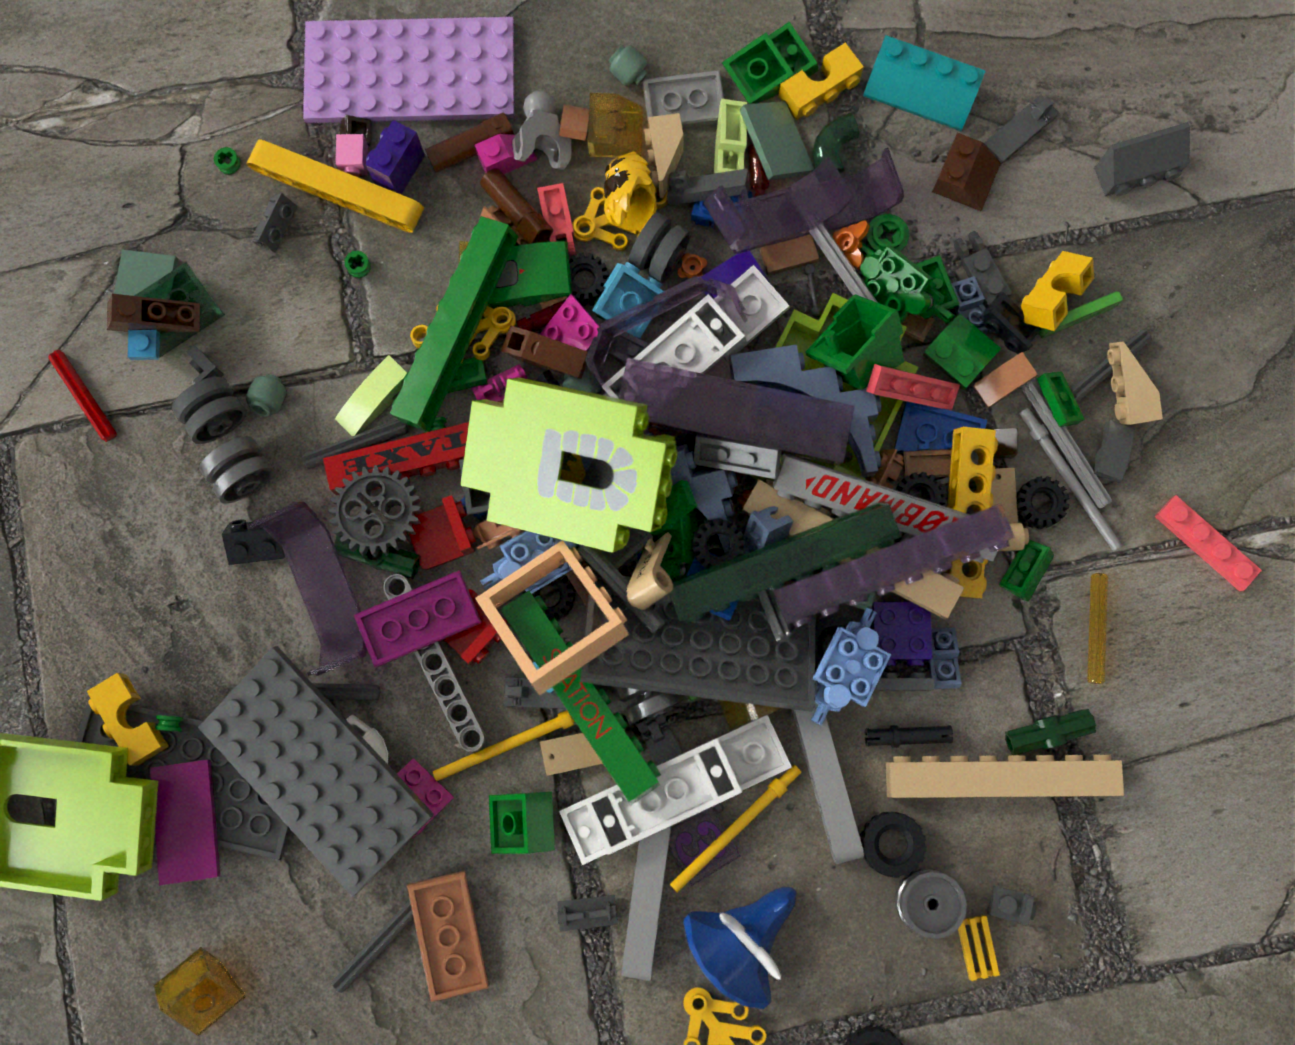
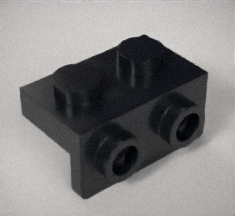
M1004 292L998 294L979 317L985 323V327L990 332L997 334L1004 341L1006 348L1016 354L1029 350L1033 346L1031 341L1041 330L1040 327L1024 322L1022 309Z
M266 516L252 522H246L243 519L230 522L222 533L228 565L284 559L286 551L281 532L283 519H274L272 516Z

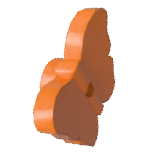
M865 220L850 225L848 228L844 227L835 231L832 235L851 265L860 270V266L864 261L863 254L859 250V248H862L861 240L866 236L870 228L869 223Z

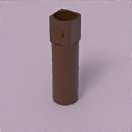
M503 112L483 121L480 125L426 148L425 152L435 173L477 155L475 144L498 134L514 135Z
M494 168L485 173L480 181V186L514 224L523 239L528 244L547 242L554 230L540 213L534 210L500 169Z

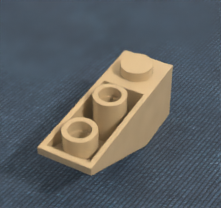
M680 113L648 117V129H644L645 144L651 145V150H647L649 166H654L655 171H651V179L654 187H658L660 198L664 197L670 184V174L675 172L684 152Z
M1124 341L1109 343L1110 349L1108 350L1107 357L1113 369L1111 387L1116 393V418L1121 424L1127 425L1163 419L1159 391Z

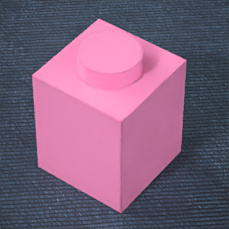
M336 135V166L338 170L356 177L368 175V169L365 165L368 156V144L364 135Z

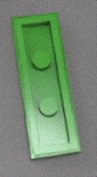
M1116 291L1068 311V314L1055 331L1041 328L1039 334L1043 339L1110 311L1123 298L1120 292Z

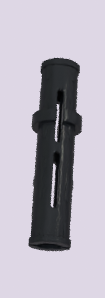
M891 725L890 728H865V735H867L865 737L866 747L891 745L892 748H899L900 745L953 743V737H950V735H953L951 725L898 728L897 725Z

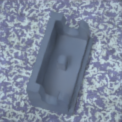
M772 506L759 512L756 510L751 512L743 539L745 540L744 556L752 565L768 564L766 560L772 562L778 559L782 553L793 520L789 516L773 519L770 515L776 514L778 507Z

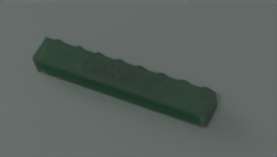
M881 501L673 581V590L669 595L679 621L686 620L687 623H691L703 617L702 614L710 610L720 612L729 608L730 603L741 599L742 602L754 599L758 596L757 592L767 588L768 591L780 589L785 586L784 582L793 578L796 581L806 579L812 575V571L823 568V570L832 569L840 564V560L845 558L857 559L867 554L866 550L871 548L883 549L889 547L901 535L890 505L885 501Z

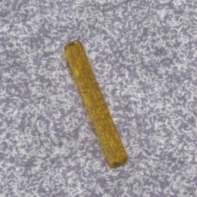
M1094 573L1091 575L1087 681L1091 684H1103L1105 682L1108 575L1104 573Z

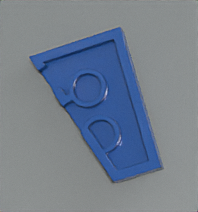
M905 401L894 449L897 450L896 453L952 449L953 429L960 427L985 429L987 420L943 408L940 409Z

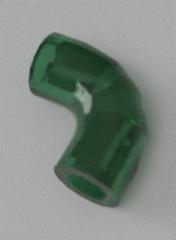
M852 113L837 117L826 124L815 138L812 155L820 181L836 178L845 170L839 156V149L843 144L859 138L858 124Z

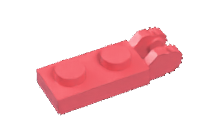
M559 183L537 188L543 218L554 230L548 241L556 242V239L566 237L570 257L574 254L576 256L572 237L574 232L564 184Z

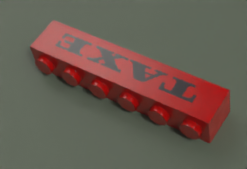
M469 422L323 458L329 489L335 495H339L335 488L344 489L346 487L343 483V478L351 482L353 480V471L358 476H361L362 469L365 467L369 473H372L374 465L378 466L381 473L386 466L389 467L391 476L398 470L402 475L401 479L407 477L409 480V477L419 474L421 477L432 476L437 473L436 470L447 468V470L459 469V460L464 459Z

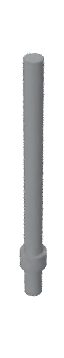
M1029 407L1020 412V416L1031 430L1029 434L1035 442H1039L1111 550L1114 551L1121 547V542L1047 434L1049 432L1044 424H1039Z

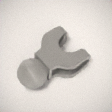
M534 91L525 98L523 110L527 119L513 139V154L516 160L526 162L534 149L538 148L548 156L552 168L564 170L571 159V138L559 136L560 124L558 122V115L555 114L557 109L553 97L545 91Z

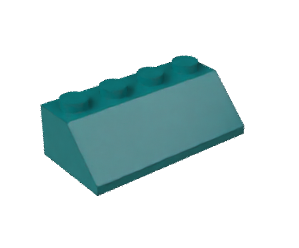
M885 35L863 96L962 131L986 70Z

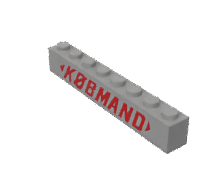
M783 453L780 461L779 477L774 479L772 484L773 488L778 490L777 495L793 500L794 496L805 499L804 504L820 509L821 505L832 508L831 513L848 518V515L851 514L859 517L858 521L865 525L875 527V524L878 523L887 526L885 530L895 535L902 536L903 532L914 535L912 539L917 542L929 545L930 541L941 544L939 548L944 551L956 554L957 550L967 553V558L983 563L984 559L994 561L1005 532V528L999 524Z

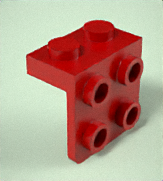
M452 495L442 498V506L415 515L421 523L418 525L412 524L411 527L416 534H409L416 554L421 556L420 566L424 570L432 569L475 552L472 543L476 542V538L471 526L466 528L463 517L467 516L462 501L457 502Z
M468 589L482 623L446 638L444 641L459 653L463 660L469 665L474 666L475 663L479 665L490 653L488 649L495 642H501L502 639L475 599L479 595L474 590ZM503 618L504 621L506 622V624H507L508 627H509V626H510L509 622H508L505 618Z

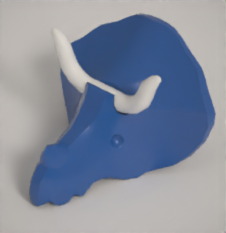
M792 887L775 889L748 906L719 913L692 911L684 918L683 922L688 945L699 967L722 994L742 1006L764 1009L771 1003L768 972L778 980L781 979V974L777 965L770 957V952L779 930L794 908L796 891Z

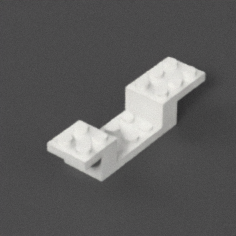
M753 265L716 298L712 299L709 294L705 296L603 384L602 388L606 391L603 395L648 405L646 413L649 414L648 428H651L664 417L660 412L719 360L723 358L728 362L730 355L737 354L784 314L790 306Z
M768 715L656 766L661 774L657 778L660 786L632 805L628 802L618 785H615L559 812L580 861L584 865L742 793V790L790 769L792 766Z

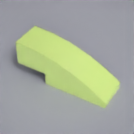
M721 99L713 174L744 169L747 127L740 109L747 102Z
M388 355L352 394L335 420L351 436L360 434L393 403L392 398L401 390L407 372Z

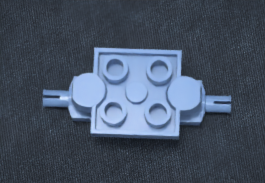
M529 531L518 534L499 546L504 557L492 563L494 573L480 580L485 590L491 588L562 540ZM564 541L569 549L573 546L575 548L580 546L576 543ZM565 562L525 589V591H530L532 594L572 569Z
M866 608L860 622L851 621L846 629L842 627L837 628L816 670L813 680L818 685L815 690V703L818 704V707L811 721L816 722L818 725L822 726L828 711L840 712L841 708L846 706L850 700L866 707L891 654L876 647L879 641L878 633L872 630L870 626L877 612L872 611V609Z

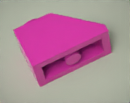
M498 134L475 144L478 159L485 173L491 169L498 168L503 174H506L536 161L537 157L533 151L526 162L514 158L512 142L516 135Z

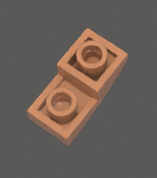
M564 104L559 136L585 141L590 109Z
M1021 352L976 382L973 387L987 408L1012 394L1014 390L1037 377L1038 374L1024 353Z

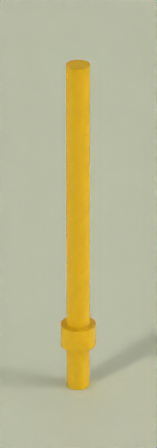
M568 710L558 713V717L438 768L432 771L436 781L442 780L559 728H569L574 725L575 721Z
M793 765L779 779L775 778L767 786L768 790L669 885L678 893L776 797L780 798L788 791L786 787L802 773L796 765Z

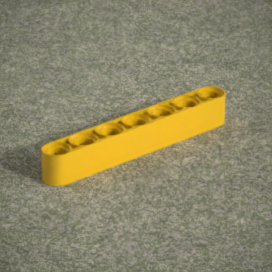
M257 140L246 163L249 168L257 173L408 233L414 232L424 211L423 205L409 197L264 140Z

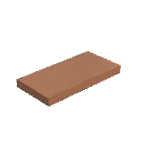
M465 870L408 884L407 888L431 1002L489 988Z

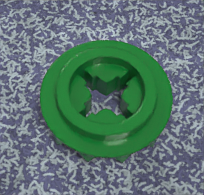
M882 214L875 217L870 222V228L866 234L868 245L875 252L879 248L885 249L887 246H893L900 252L909 241L907 224L900 217L893 214ZM883 229L886 230L887 233L895 232V234L891 238V241H889L887 238L880 239V237H882L884 233Z

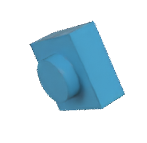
M128 330V358L130 360H159L160 332L157 330Z

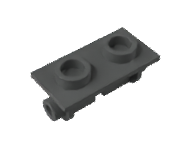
M282 192L279 195L275 194L274 198H270V202L263 215L267 219L266 221H260L252 235L254 237L253 243L259 246L264 244L272 252H276L298 207Z
M615 895L557 901V918L560 932L618 925Z

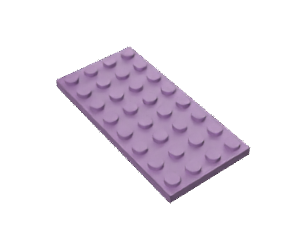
M513 17L305 21L303 119L306 123L340 122L345 115L368 119L371 122L392 120L489 119L504 112L507 119H515Z

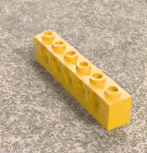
M972 427L953 429L948 508L966 513L967 508L970 506L974 511L975 517L989 520V510L993 505L991 483L996 474V469L993 465L994 454L998 447V440L995 438L996 430ZM973 451L977 453L979 458L977 465L971 460ZM970 479H973L976 483L975 492H972L969 488ZM957 550L956 554L945 551L941 576L944 573H948L960 580L958 585L964 587L960 597L982 599L987 586L984 570L988 560L984 559L983 563L967 558L966 552ZM965 562L970 567L967 576L962 572V566Z

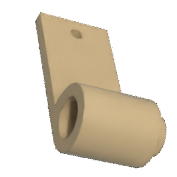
M1015 468L996 469L995 478L991 483L993 505L989 510L988 520L1005 528L997 552L1023 550L1024 545L1029 543V532L1027 528H1023L1022 523H1018Z
M666 533L655 542L650 538L645 545V549L627 586V599L635 608L645 610L673 590V584L669 575L660 566L672 537L669 533Z
M583 733L540 742L546 776L603 764Z

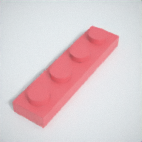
M874 364L866 392L952 411L960 384Z
M1177 495L1173 496L1154 516L1239 592L1244 591L1262 571Z

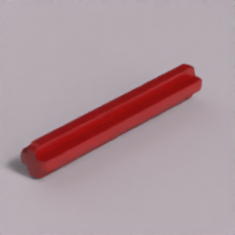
M55 350L50 353L48 359L100 438L105 442L115 438L117 432L64 352Z

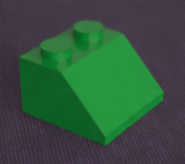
M959 314L924 351L923 356L951 380L960 384V387L965 390L1002 348L963 315Z
M552 791L489 795L491 854H530L555 851Z

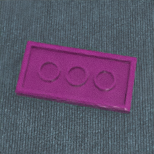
M460 570L354 615L374 668L381 667L482 623Z
M211 760L151 767V780L158 781L155 840L159 886L220 877Z

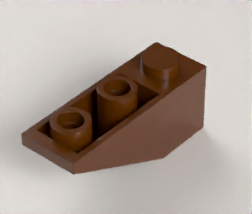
M112 293L107 303V330L128 332V330H157L160 333L199 332L200 303Z
M510 326L501 352L521 362L578 379H582L591 353L514 326Z

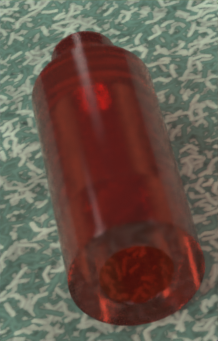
M751 144L748 147L750 188L755 190L756 198H764L766 196L765 190L770 187L769 180L754 144Z

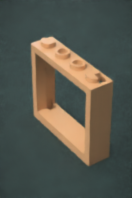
M563 540L475 598L539 696L629 635L623 625L627 621L624 614L618 607L614 610L609 605L612 599L603 586L599 589L594 583L598 580L588 566L583 569L580 565L583 559L574 546L569 549ZM567 562L609 621L537 670L497 608Z

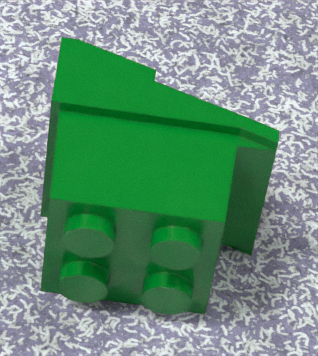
M855 294L833 316L834 321L805 351L807 357L823 363L825 367L836 369V374H841L843 382L863 390L868 387L874 364L895 369L904 363L899 337L903 334L898 310Z

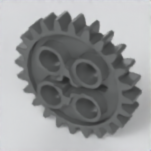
M374 465L372 473H369L363 467L361 476H358L354 471L352 472L353 480L351 482L345 478L342 479L346 487L344 489L335 488L340 496L330 498L336 507L328 509V512L336 516L329 520L332 526H338L333 532L336 536H342L340 541L343 545L350 543L349 549L354 552L359 548L363 556L370 549L371 554L377 557L379 549L385 555H388L390 546L399 551L398 542L400 540L406 544L409 543L405 535L407 533L416 534L411 526L412 524L418 525L421 523L414 515L421 514L422 509L414 506L420 503L421 499L419 496H413L417 490L414 485L409 486L410 480L407 477L401 479L402 475L398 470L391 476V470L387 466L381 473L378 466ZM382 487L380 495L376 497L370 496L372 489ZM358 495H364L369 500V502L376 509L380 510L384 517L393 524V527L388 528L382 522V520L375 513L371 512L367 505L358 498ZM361 506L362 509L359 515L351 517L350 511L352 508ZM402 506L399 514L395 516L389 515L392 507ZM381 525V530L377 535H369L371 527Z

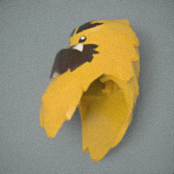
M635 151L615 158L606 166L604 213H606L610 223L614 224L616 222L619 226L623 225L625 218L632 232L638 234V232L642 231L648 220L656 213L657 205L656 190L650 177L651 171L647 167L648 163L644 158L636 154Z

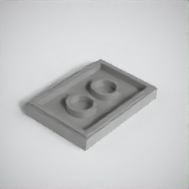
M720 70L642 79L647 122L648 117L680 113L682 128L718 124L720 101L724 99Z

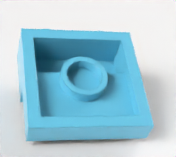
M626 262L625 265L617 263L603 286L605 290L592 311L621 330L640 339L667 293L660 289L662 284L650 276L646 280L638 274L640 269L631 263Z

